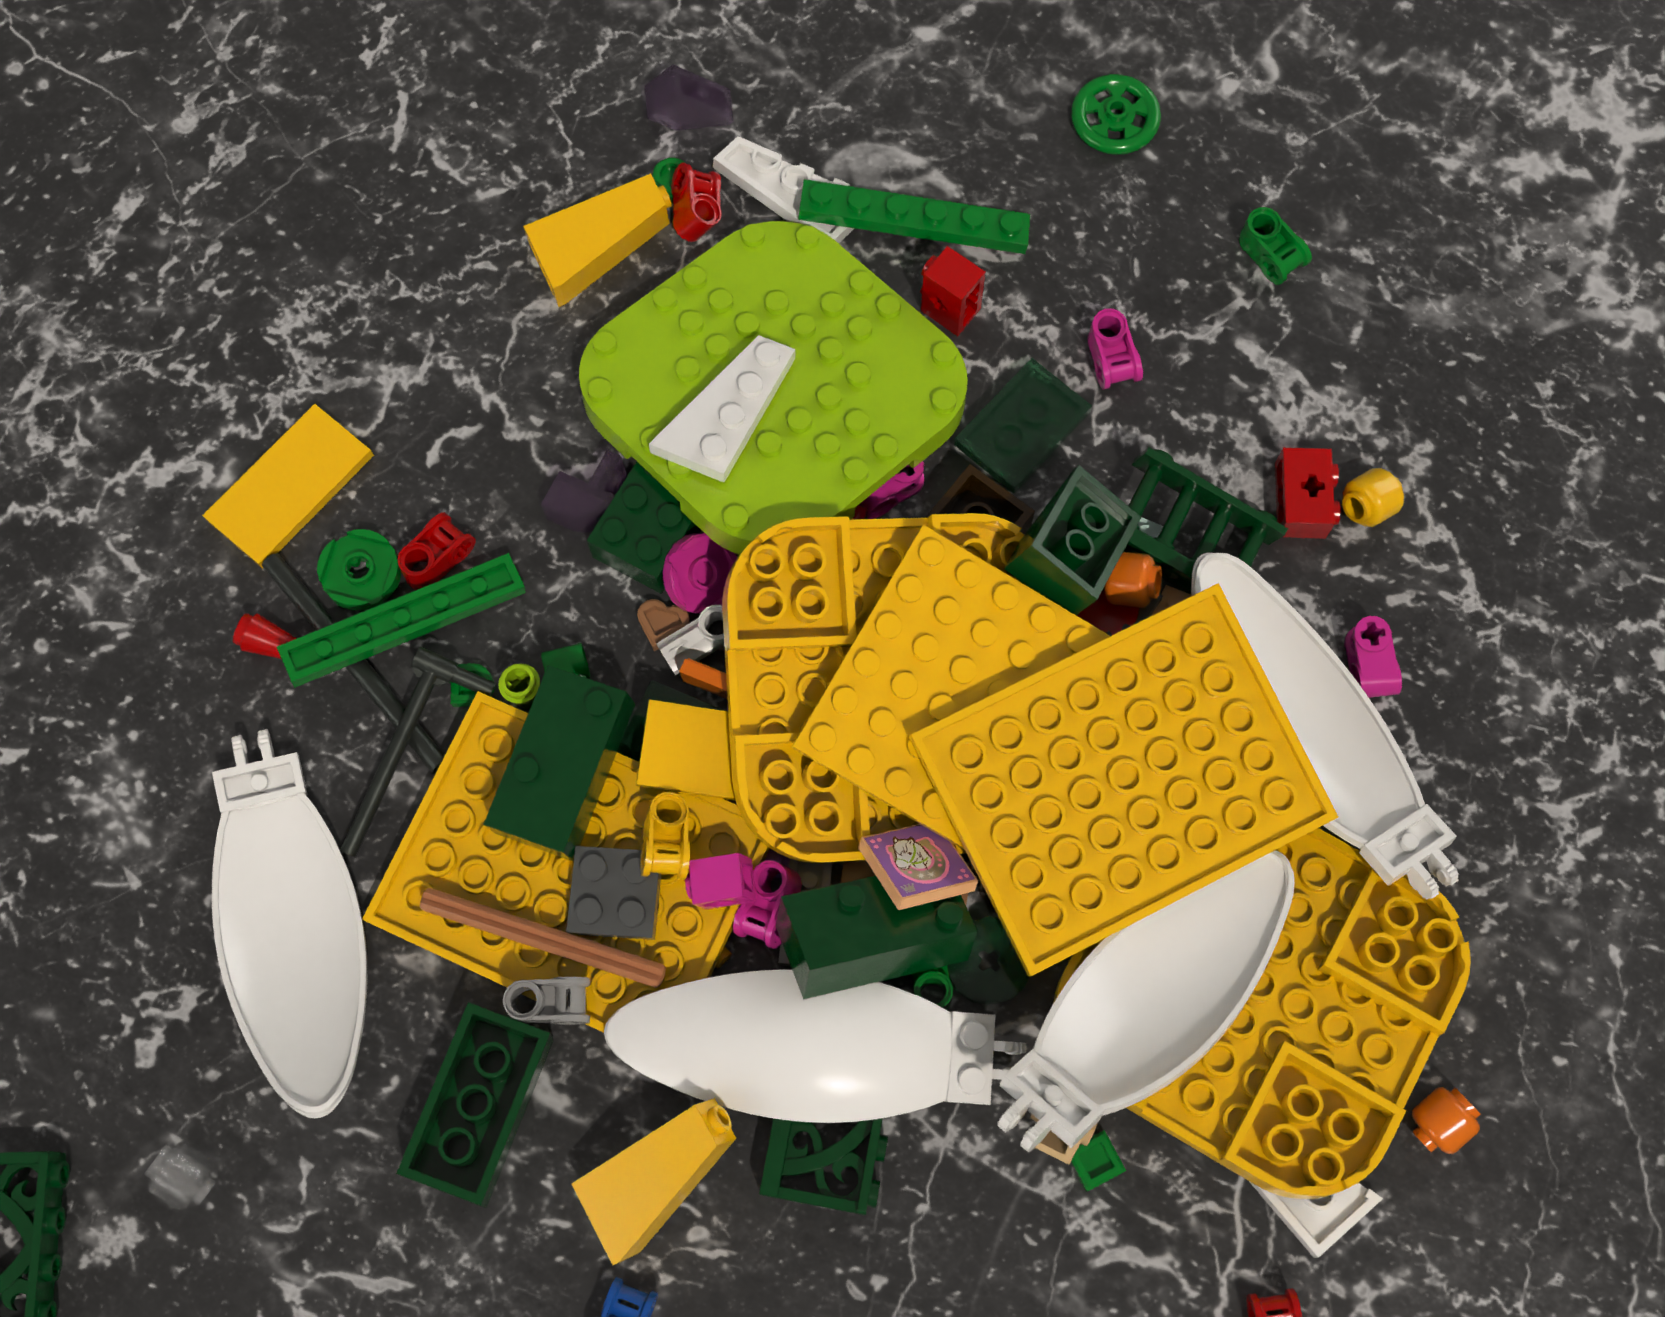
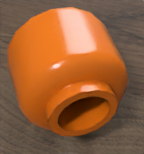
M1123 552L1103 588L1106 599L1109 603L1116 606L1146 607L1152 599H1157L1160 594L1162 584L1161 566L1155 565L1154 559L1148 554Z
M1438 1087L1412 1110L1413 1120L1418 1125L1412 1132L1431 1153L1439 1147L1444 1153L1454 1154L1478 1134L1480 1125L1477 1118L1481 1114L1456 1087L1451 1091Z

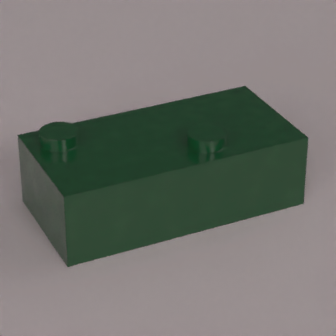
M548 665L483 825L497 835L574 861L575 847L581 845L634 710L635 703L626 691Z
M876 876L781 896L776 921V929L803 999L968 961L977 934V929L961 895L898 910Z
M468 1002L396 1174L487 1208L554 1039L551 1033Z

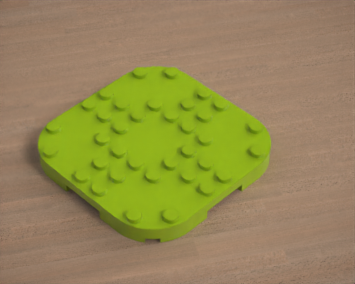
M788 221L749 224L725 237L599 329L587 344L579 367V381L586 414L595 429L627 460L633 457L680 502L681 511L710 539L721 547L739 555L758 535L784 521L810 517H849V520L853 518L857 505L907 465L915 468L952 436L963 416L968 382L967 370L962 355L951 339L830 236L813 226ZM758 335L795 349L793 364L724 483L650 453L649 443Z

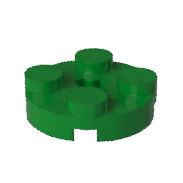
M355 529L346 532L347 536L341 537L338 541L333 539L320 554L317 574L319 581L322 583L323 590L334 603L345 609L356 611L371 609L386 603L388 598L395 592L401 578V570L397 560L398 554L386 538L371 530ZM361 561H365L369 571L366 575L356 579L355 575L350 572L352 566L358 567Z

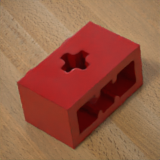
M949 246L938 257L936 255L931 256L921 272L923 276V285L920 290L922 295L921 312L956 336H959L981 309L986 271Z
M1283 447L1275 462L1277 522L1288 528L1283 537L1326 539L1334 525H1338L1341 510L1340 502L1334 501V488L1338 484L1339 468L1337 463H1332V449Z

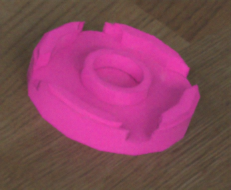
M705 533L685 535L673 544L665 558L663 580L665 590L671 601L683 611L701 614L706 607L711 605H722L726 579L737 556L735 553L715 543Z

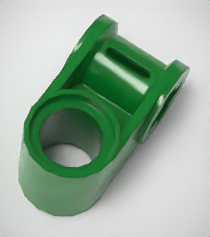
M1259 207L1249 214L1240 233L1239 244L1242 250L1261 268L1263 274L1270 282L1275 285H1281L1287 280V275L1299 266L1305 267L1312 261V254L1308 245L1291 230L1276 211L1268 207ZM1254 229L1263 230L1266 235L1259 234Z

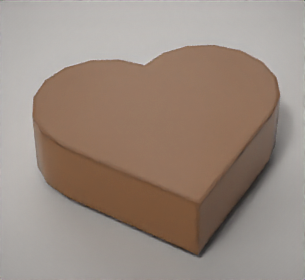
M655 599L642 603L637 613L640 626L653 651L659 649L656 643L690 623L686 611L675 605L666 607L663 602Z

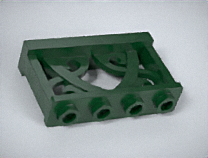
M882 1118L859 1121L844 1138L823 1150L820 1134L811 1122L773 1119L759 1195L866 1216L867 1206L876 1208L881 1181L872 1179L875 1161L884 1162L888 1135L880 1134ZM804 1131L811 1136L814 1145L813 1155L807 1156V1144L802 1149H797L793 1145V1138L798 1132ZM871 1133L865 1164L858 1155L851 1151L859 1146ZM833 1164V1173L841 1182H843L841 1177L842 1170L846 1167L855 1168L858 1173L857 1187L853 1192L844 1196L833 1193L825 1182L824 1167ZM815 1171L816 1183L820 1194L781 1187L783 1176Z
M55 1151L0 1153V1166L7 1165L0 1175V1211L16 1227L25 1244L11 1265L0 1274V1297L8 1309L17 1311L14 1301L16 1296L23 1293L26 1295L25 1317H57V1304L53 1301L54 1284L60 1276L62 1266L61 1257L57 1250L59 1235L63 1232L66 1221L65 1210L61 1207L63 1188L67 1186L70 1175L66 1154ZM30 1167L38 1173L36 1194L34 1196L28 1197L25 1193V1187L29 1180L17 1184L11 1194L7 1192L11 1179L23 1168ZM29 1211H34V1218ZM29 1272L28 1279H23V1277Z

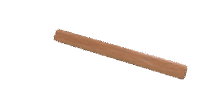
M427 888L420 901V908L426 912L655 988L660 987L665 976L666 967L661 963L433 888Z

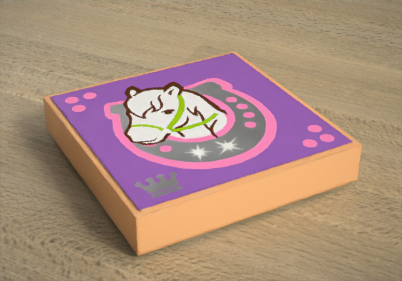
M921 824L861 837L858 849L898 910L974 892L978 880L953 843Z

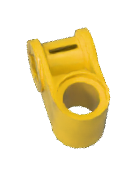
M662 792L656 795L651 802L643 826V844L640 861L641 876L648 877L650 873L675 874L678 879L682 880L687 878L690 862V842L688 841L689 808L685 799L676 793ZM658 816H668L674 822H664L661 819H659Z

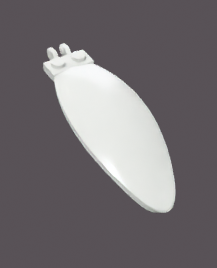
M1204 553L1200 555L1194 564L1192 572L1191 594L1193 596L1219 583L1338 815V818L1323 826L1343 840L1361 849L1360 855L1388 886L1407 874L1410 885L1415 891H1418L1422 898L1424 897L1427 900L1439 894V886L1422 865L1425 861L1429 871L1434 877L1438 878L1442 885H1453L1459 881L1457 869L1442 852L1443 849L1452 844L1457 836L1428 804L1425 805L1414 775L1389 728L1343 662L1308 622L1245 562L1228 553Z
M264 729L258 731L257 737L263 760L248 763L246 742L242 735L231 738L236 766L212 772L221 813L212 871V918L215 945L223 983L233 1013L254 1058L277 1094L296 1112L309 1118H321L332 1112L342 1100L352 1079L357 1062L367 998V950L364 925L356 890L344 857L325 821L306 796L308 794L298 753L275 757L269 731Z
M1274 850L1106 937L1080 964L1058 995L1041 1027L1033 1049L1004 1074L999 1086L1016 1101L998 1121V1126L1006 1133L1013 1129L1025 1113L1029 1111L1039 1121L1023 1135L1020 1142L1022 1148L1028 1153L1031 1152L1050 1130L1072 1148L1100 1121L1103 1115L1119 1111L1153 1095L1194 1066L1219 1041L1237 1018L1272 956L1288 915L1294 893V871L1288 858Z
M761 970L720 975L655 991L619 1008L608 1019L604 1029L606 1043L617 1057L636 1071L659 1083L703 1101L715 1098L718 1105L732 1110L768 1118L800 1122L837 1123L874 1120L917 1111L943 1101L990 1105L992 1079L1002 1080L1004 1074L1011 1069H993V1051H1001L1012 1055L1026 1053V1043L994 1041L995 1015L947 1011L922 997L880 982L803 999L792 970Z

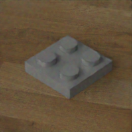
M576 846L566 932L573 935L655 940L661 873H650L648 877L641 876V850Z

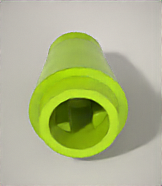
M527 664L511 665L502 672L499 678V691L507 701L522 708H531L540 686V677L537 671Z

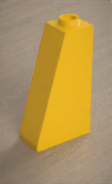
M651 173L523 226L531 250L558 307L567 304L670 224L667 208L672 207L670 197L664 185L657 187Z
M715 1098L695 1104L572 1183L612 1265L631 1258L644 1249L735 1141L736 1136L731 1129L732 1122L730 1116L722 1106L718 1105Z

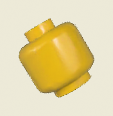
M1382 468L1368 470L1349 481L1343 490L1342 506L1345 514L1350 520L1365 527H1374L1397 514L1404 504V492L1401 482L1391 472Z

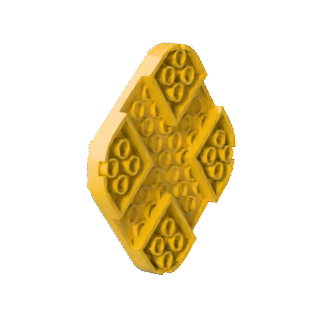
M977 513L932 514L928 518L849 520V517L797 518L770 527L758 535L742 551L727 576L722 598L732 783L739 811L747 826L761 842L783 856L803 862L866 860L858 849L861 837L919 824L791 747L923 524L1014 579L1016 578L1005 570L1004 567L1024 536L1020 532L1022 528L1003 518ZM953 844L960 854H967L965 850Z
M1319 828L1276 849V851L1288 858L1294 871L1295 885L1293 898L1272 956L1237 1018L1210 1051L1188 1071L1153 1095L1126 1107L1128 1110L1258 1187L1276 1195L1294 1199H1316L1341 1192L1362 1181L1381 1162L1406 1113L1404 1107L1438 1037L1445 1033L1463 996L1471 964L1469 942L1464 941L1462 931L1457 922L1459 916L1440 891L1432 899L1426 900L1424 897L1422 898L1418 891H1415L1410 885L1407 874L1388 886L1360 855L1359 850ZM1103 940L1072 955L1058 982L1054 1002L1080 964Z

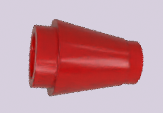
M245 613L241 617L233 635V643L239 645L241 651L281 659L277 646L297 639L258 613L254 616Z

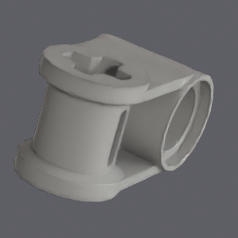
M555 977L551 979L515 981L504 992V1009L508 1015L523 1023L589 1024L590 1016L586 1014V987L590 986V978ZM532 990L536 994V1005L530 1012L522 1014L517 1009V999L524 991Z

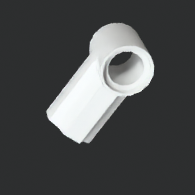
M722 605L706 607L701 612L699 618L656 643L675 675L679 674L684 659L690 658L699 662L717 650H725L724 633L720 635L708 633V629L713 622L723 620Z

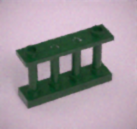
M1148 447L1132 463V466L1144 472L1128 505L1138 515L1142 516L1158 482L1175 490L1179 495L1158 537L1153 538L1139 530L1140 528L1137 525L1123 552L1150 555L1154 559L1155 565L1161 566L1162 579L1188 594H1191L1192 572L1197 558L1204 553L1214 552L1228 522L1248 533L1237 558L1250 567L1263 542L1270 545L1285 536L1288 530L1287 527L1278 523L1276 517L1271 513L1256 510L1177 464L1174 462L1173 457L1165 451ZM1193 502L1214 513L1193 557L1187 558L1175 551L1172 544Z

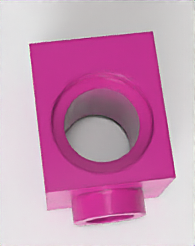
M740 853L690 860V873L687 874L685 879V887L693 905L705 909H713L756 902L751 858Z

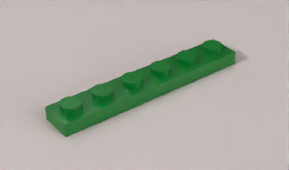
M806 179L803 181L798 220L1020 254L1026 253L1030 226V214Z
M507 553L277 646L289 678L294 688L518 597L525 594L526 590L510 554Z

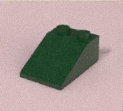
M1078 465L1073 469L1020 540L1004 569L1024 585L1077 615L1098 599L1142 517Z

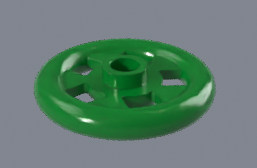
M1121 74L1103 75L1086 83L1074 98L1071 109L1073 126L1078 136L1093 149L1106 154L1122 155L1140 150L1154 138L1161 122L1160 105L1152 90L1143 82ZM1107 91L1111 97L1099 103L1094 96L1100 92ZM1127 91L1139 100L1132 104L1122 95ZM1112 109H1119V110H1121L1123 113H1122V114H1114L1111 110H1112ZM1096 112L1100 124L1090 126L1086 115ZM1135 114L1146 117L1143 128L1132 125ZM1108 130L1114 132L1124 131V139L1108 138Z

